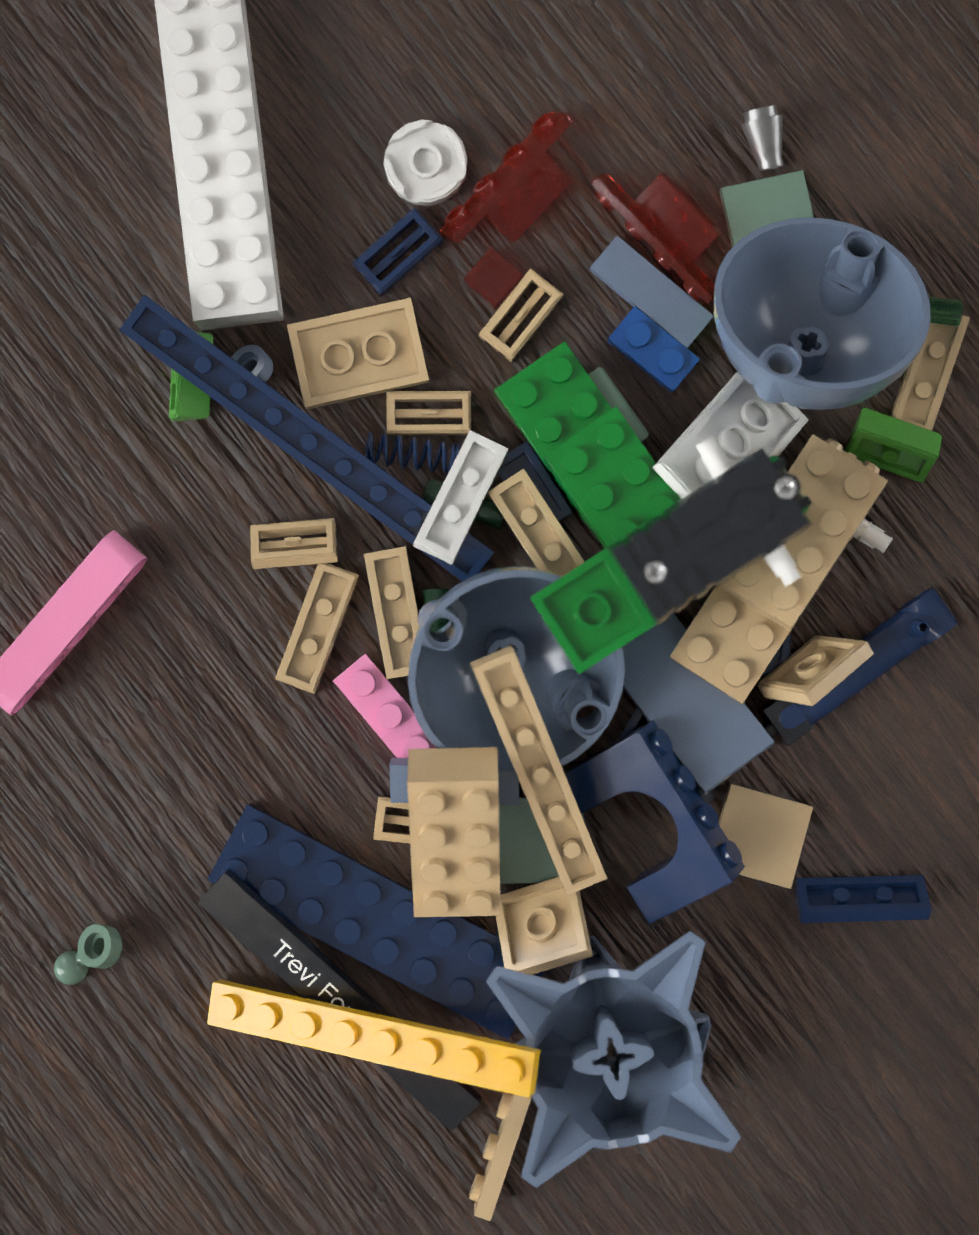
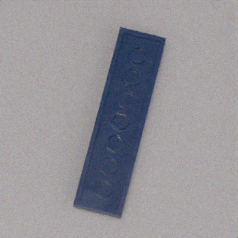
M251 804L246 805L207 881L215 884L230 869L292 926L509 1040L516 1024L486 983L496 966L504 968L499 935L463 916L414 917L412 889ZM544 971L533 975L542 977Z

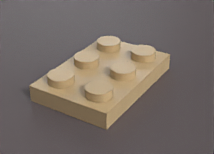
M411 298L287 325L306 410L380 394L386 391L430 383Z

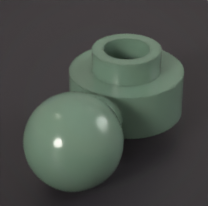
M93 924L87 927L79 938L78 951H66L56 959L54 964L56 978L63 984L74 985L80 983L86 977L89 967L106 969L113 966L119 959L122 951L120 933L114 927Z

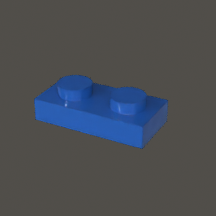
M635 306L607 340L609 344L671 394L700 360V358Z

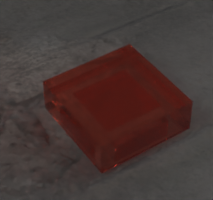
M490 248L465 276L463 282L496 309L522 279L523 275L495 250Z

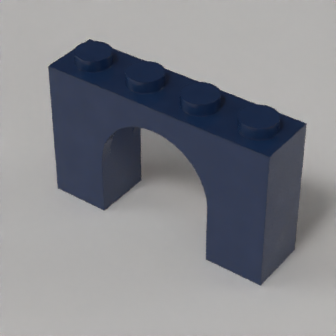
M654 719L578 762L564 773L581 814L623 792H641L650 795L660 801L671 813L678 830V847L675 855L641 872L627 887L649 924L732 883L745 868L739 848L726 837L719 825L716 811L710 804L705 803L696 788V782L691 771L687 767L682 766L672 750L673 746L669 736L664 730L659 729Z

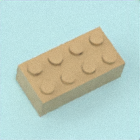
M497 747L409 749L407 787L414 917L500 916Z

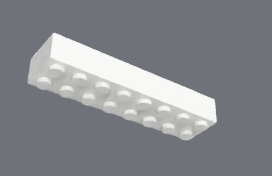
M154 0L193 322L202 331L283 321L284 316L245 0Z

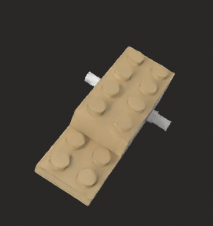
M812 435L790 470L787 471L785 468L786 474L794 475L799 480L801 485L800 493L803 497L808 496L812 502L809 505L810 508L805 513L812 526L783 544L789 550L788 553L796 563L795 568L801 574V577L791 584L784 586L781 578H777L769 564L767 565L766 559L764 557L714 588L670 655V659L742 705L851 539L855 537L859 542H863L872 549L875 547L881 553L885 552L893 539L884 534V530L872 524L873 522L865 519L881 495L888 480L879 475V467L869 461L861 462L851 452L848 454L842 450L843 446L834 439L828 438L826 441H823L817 436Z

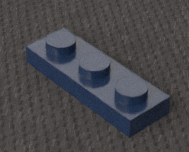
M924 875L796 878L795 895L800 923L929 920L931 905Z

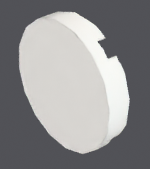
M421 119L405 124L392 135L384 156V169L389 185L399 197L414 205L432 206L447 201L458 192L466 178L467 155L463 141L452 128L444 124L433 123L432 120Z

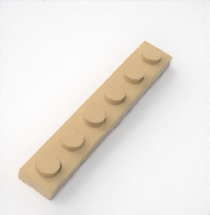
M512 645L471 662L474 674L567 896L607 879Z

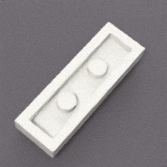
M471 430L469 431L414 541V547L451 565L453 564L508 453V448Z

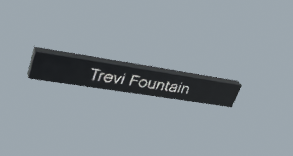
M230 869L199 900L198 904L303 998L393 1017ZM376 1063L450 1131H453L480 1104L482 1096L466 1083Z

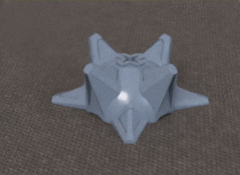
M689 931L634 970H625L620 967L595 936H589L593 956L576 961L570 979L565 983L499 966L495 967L486 983L525 1037L516 1044L540 1049L535 1094L532 1096L538 1107V1112L521 1178L537 1188L593 1147L610 1150L648 1143L662 1135L731 1153L741 1136L701 1080L703 1056L711 1029L710 1018L704 1013L688 1009L705 946L704 940ZM609 1043L614 1045L613 1057H608L607 1055Z

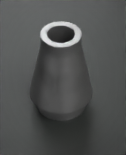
M777 106L761 107L743 113L745 123L741 126L756 159L759 172L784 166L782 159L783 115H778Z

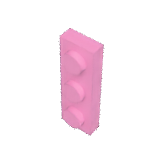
M366 653L333 680L397 758H408L409 749L436 748L420 727L414 710Z

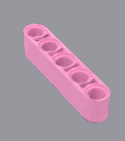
M111 531L96 545L0 657V707L10 716L17 713L30 700L145 565L147 557L117 531Z

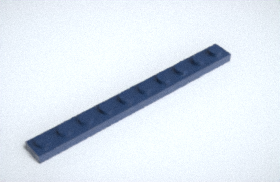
M143 295L119 329L122 333L414 545V541L432 507L429 502L150 297ZM468 532L452 565L424 551L422 552L461 581H465L481 571L494 553V550Z

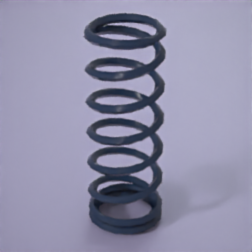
M370 431L367 438L365 456L376 464L383 449L384 462L389 467L393 463L398 449L399 465L404 469L409 462L413 450V463L418 471L424 463L428 450L429 470L432 473L436 470L442 454L443 470L447 475L461 449L460 442L458 444L456 442L453 443L450 463L447 468L446 442L442 441L440 443L434 465H432V443L428 439L425 442L418 464L417 439L414 436L410 441L403 463L402 437L398 435L392 455L388 461L387 434L384 433L382 435L374 459V434Z

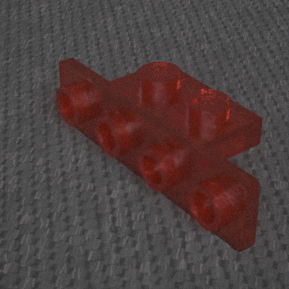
M555 111L540 116L531 127L532 133L522 143L512 146L502 158L503 163L493 174L484 176L475 185V193L464 205L456 206L449 212L445 218L446 224L440 229L439 233L447 240L460 243L481 219L486 216L507 241L514 243L571 183L545 152L573 123L570 116Z
M665 172L660 173L635 201L607 173L596 175L591 184L597 189L595 193L597 199L609 210L613 211L616 209L627 220L624 223L626 229L636 239L640 241L645 239L656 250L653 253L655 259L668 271L674 269L685 280L683 287L690 296L699 302L703 299L707 304L714 301L715 284L694 262L723 232Z

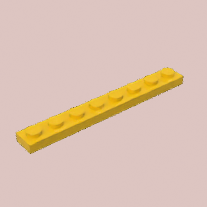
M218 980L212 984L208 1025L527 1098L535 1094L540 1049L225 980Z

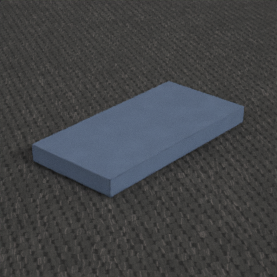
M672 613L662 623L653 626L622 646L625 667L623 689L647 721L650 722L654 719L659 729L667 733L672 742V750L682 766L687 767L691 771L696 785L706 795L774 745V740L745 703L743 705L670 659L673 650L687 631L674 613Z

